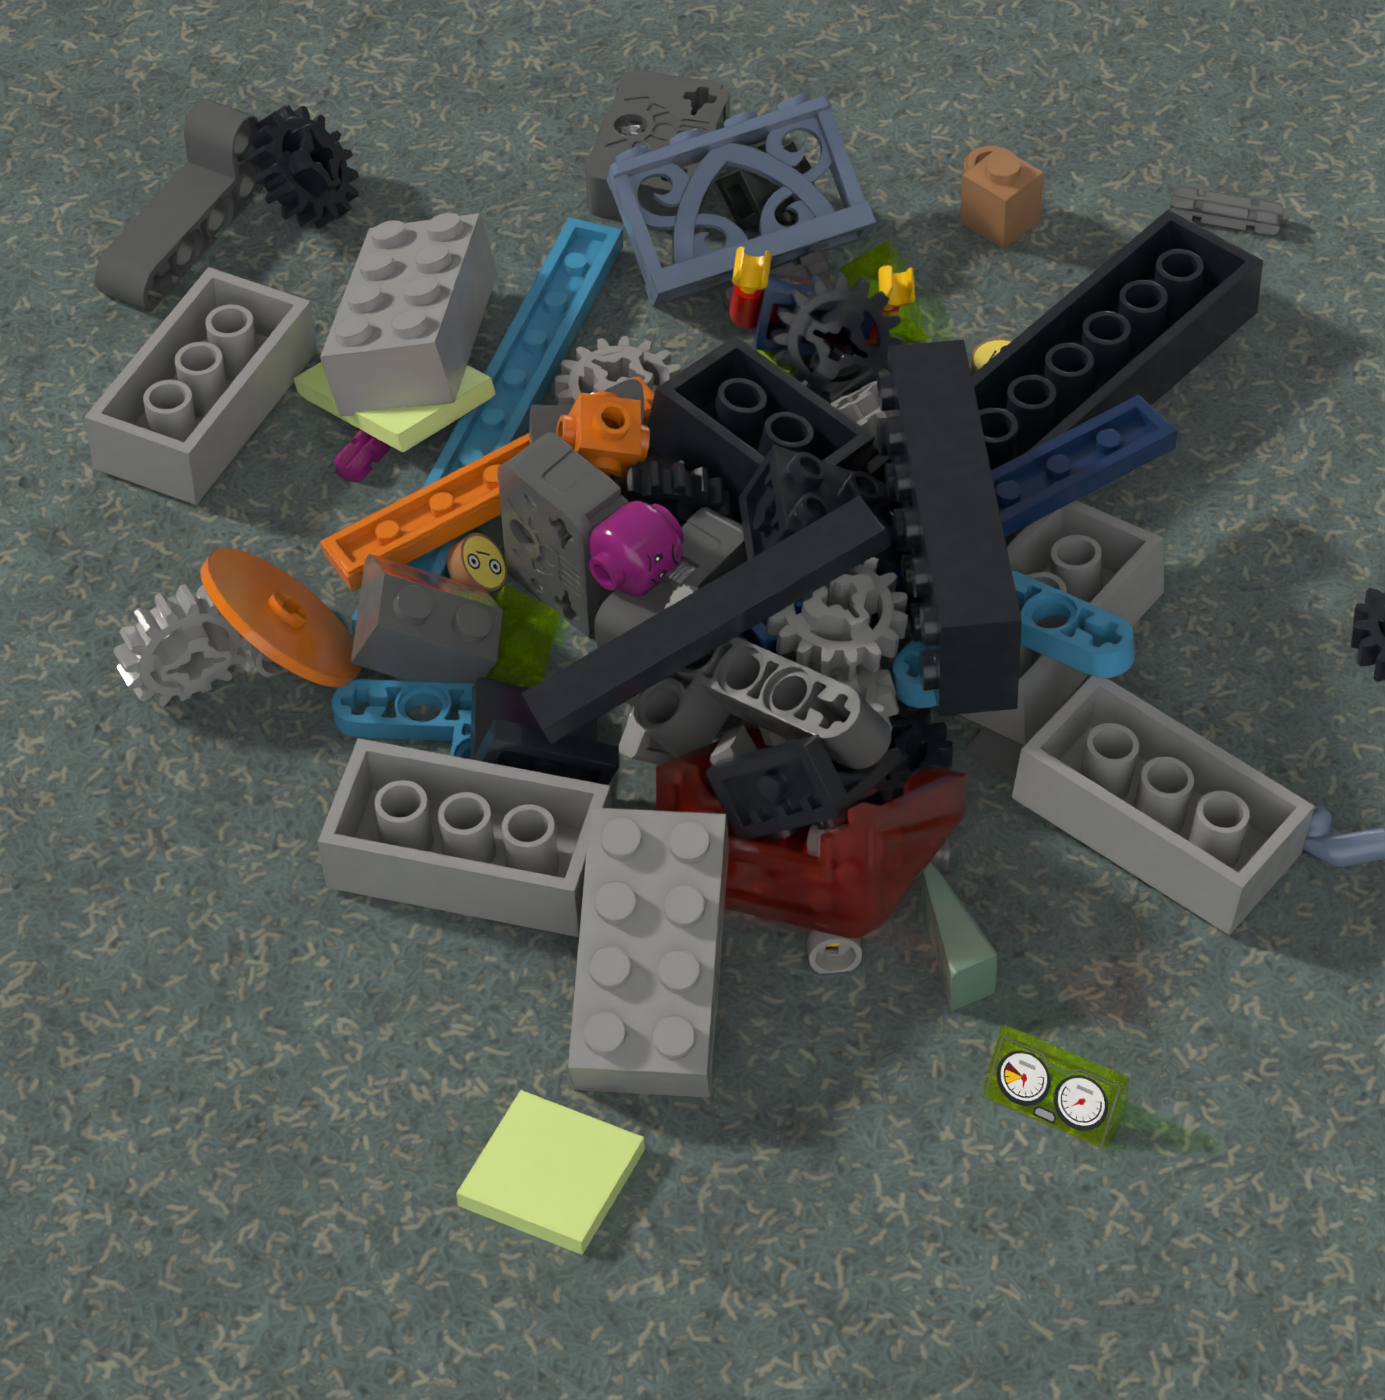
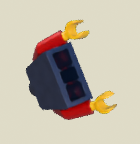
M738 247L736 249L732 277L734 286L729 306L731 320L741 328H755L754 348L756 350L780 352L786 349V345L773 342L771 331L786 329L787 324L779 318L776 312L779 307L791 310L796 307L797 303L791 294L792 289L797 288L805 295L812 293V278L771 274L772 253L766 250L765 256L755 257L745 254V247ZM889 265L879 268L878 292L883 291L890 299L881 312L898 313L900 306L914 303V268L910 267L902 273H892V266ZM822 280L826 287L833 286V281ZM838 301L824 303L811 312L819 315L836 308ZM865 310L863 314L865 318L861 325V330L864 337L874 342L876 340L875 323L872 316ZM842 326L838 334L830 332L825 334L818 330L830 346L831 352L837 344L844 346L849 344L856 347L845 333L844 326ZM798 335L800 355L812 356L814 353L812 342Z

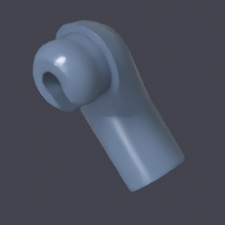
M1315 806L1303 846L1304 851L1335 867H1347L1385 860V827L1343 833L1331 827L1332 816L1324 807Z

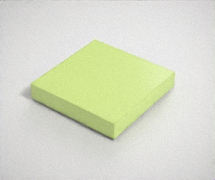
M520 1090L456 1193L457 1205L583 1255L645 1150L644 1137Z

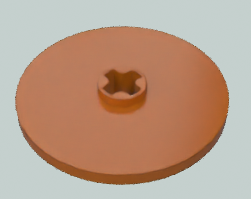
M216 549L203 562L200 570L201 580L213 604L234 629L271 660L306 680L328 687L348 686L360 673L362 667L351 664L354 639L349 631L317 596L293 577L271 563L237 549Z

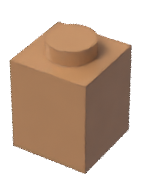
M998 147L962 175L960 223L999 247L1006 248L1041 221L1043 172L1003 148Z

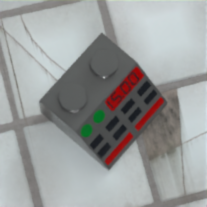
M369 553L364 563L351 664L407 681L474 684L477 678H485L497 662L503 609L485 589Z

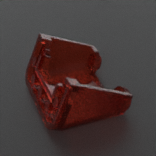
M746 728L758 750L771 747V745H765L759 729ZM720 740L656 767V811L725 814L705 771L713 766L710 756ZM938 767L926 768L909 778L901 797L884 805L857 801L852 805V808L848 809V820L841 823L849 824L846 828H835L820 835V857L810 855L807 851L808 832L812 824L804 826L801 830L785 839L769 842L766 835L749 840L737 838L726 817L729 852L724 908L844 938H860L882 927L964 817L966 807V773Z

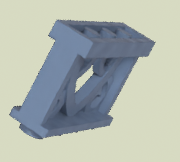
M808 93L799 94L779 103L777 111L757 116L756 111L743 112L727 119L723 123L724 128L703 134L701 128L690 129L672 137L669 140L670 145L650 152L648 146H638L628 149L615 157L616 162L610 165L606 180L609 189L613 193L646 283L645 289L653 307L731 283L736 249L738 247H745L744 253L755 257L765 256V251H770L772 253L771 269L787 261L795 262L797 257L809 252L820 251V253L868 238L876 220L869 202H865L831 111V104L827 95L811 99ZM799 130L813 135L819 142L821 149L816 165L804 174H801L794 168L801 162L805 146L803 145L797 152H789L782 145L784 136ZM766 141L765 152L748 147ZM700 162L691 178H689L682 167ZM724 166L735 167L754 173L780 187L764 205L759 220V237L748 240L744 232L734 222L720 215L698 214L701 201L708 187ZM828 168H830L844 209L835 211L824 195L812 184ZM651 177H664L668 179L671 183V191L664 195L653 192V197L663 206H679L676 216H658L641 206L637 193L639 186L644 180ZM792 196L796 201L787 206L785 210L793 211L797 216V222L792 226H783L777 222L774 212L782 202ZM707 227L721 231L725 236V245L719 250H710L704 242L705 237L710 232L694 235V229ZM647 228L673 230V265L661 267Z

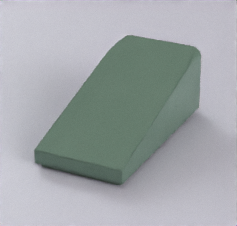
M931 862L922 865L921 906L951 1011H954L995 993L997 987L998 953L936 866H933Z

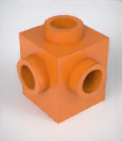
M598 391L590 394L579 393L569 414L560 416L556 429V435L608 477L612 475L624 479L627 478L626 467L631 465L635 467L637 462L643 463L647 457L650 431L647 425H641V400L620 398L617 394L607 391Z

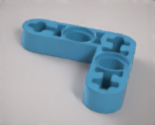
M1012 570L1022 619L1021 645L1083 673L1099 678L1118 676L1131 668L1135 661L1134 633L1132 626L1127 620ZM1046 617H1062L1068 621L1063 626L1057 628H1042L1036 625L1038 621ZM912 639L893 661L892 670L895 690L899 700L908 706L915 708L933 707L937 705L934 690L923 691L920 679L919 651H927L926 646L923 645V641L914 642Z
M371 679L353 680L348 686L339 687L333 694L331 702L334 724L341 732L354 737L452 741L451 756L468 759L470 758L472 687L474 684ZM357 702H369V707H366L364 715L352 714V710L357 707ZM388 702L395 703V718L387 717V712H389ZM422 704L434 705L441 710V713L435 719L426 722L414 721L407 716L408 711ZM451 704H460L461 710H458L459 720H453Z

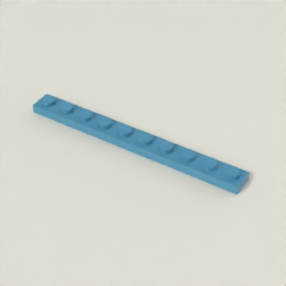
M568 217L484 373L492 378L496 395L460 417L423 487L524 436L529 427L531 406L541 404L561 366V362L568 353L623 248V229ZM474 529L405 565L449 578L447 553L450 546L472 534ZM358 607L351 618L353 636L355 635Z

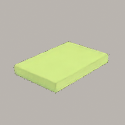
M322 361L293 378L297 392L306 400L401 452L409 450L496 395L492 378L467 365L454 403L354 411L355 415L341 417Z

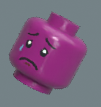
M642 501L626 503L597 525L589 536V552L592 557L589 561L590 571L596 581L610 591L619 589L632 596H642L676 571L682 562V544L684 542L682 528L676 518L666 508L658 504L650 505Z

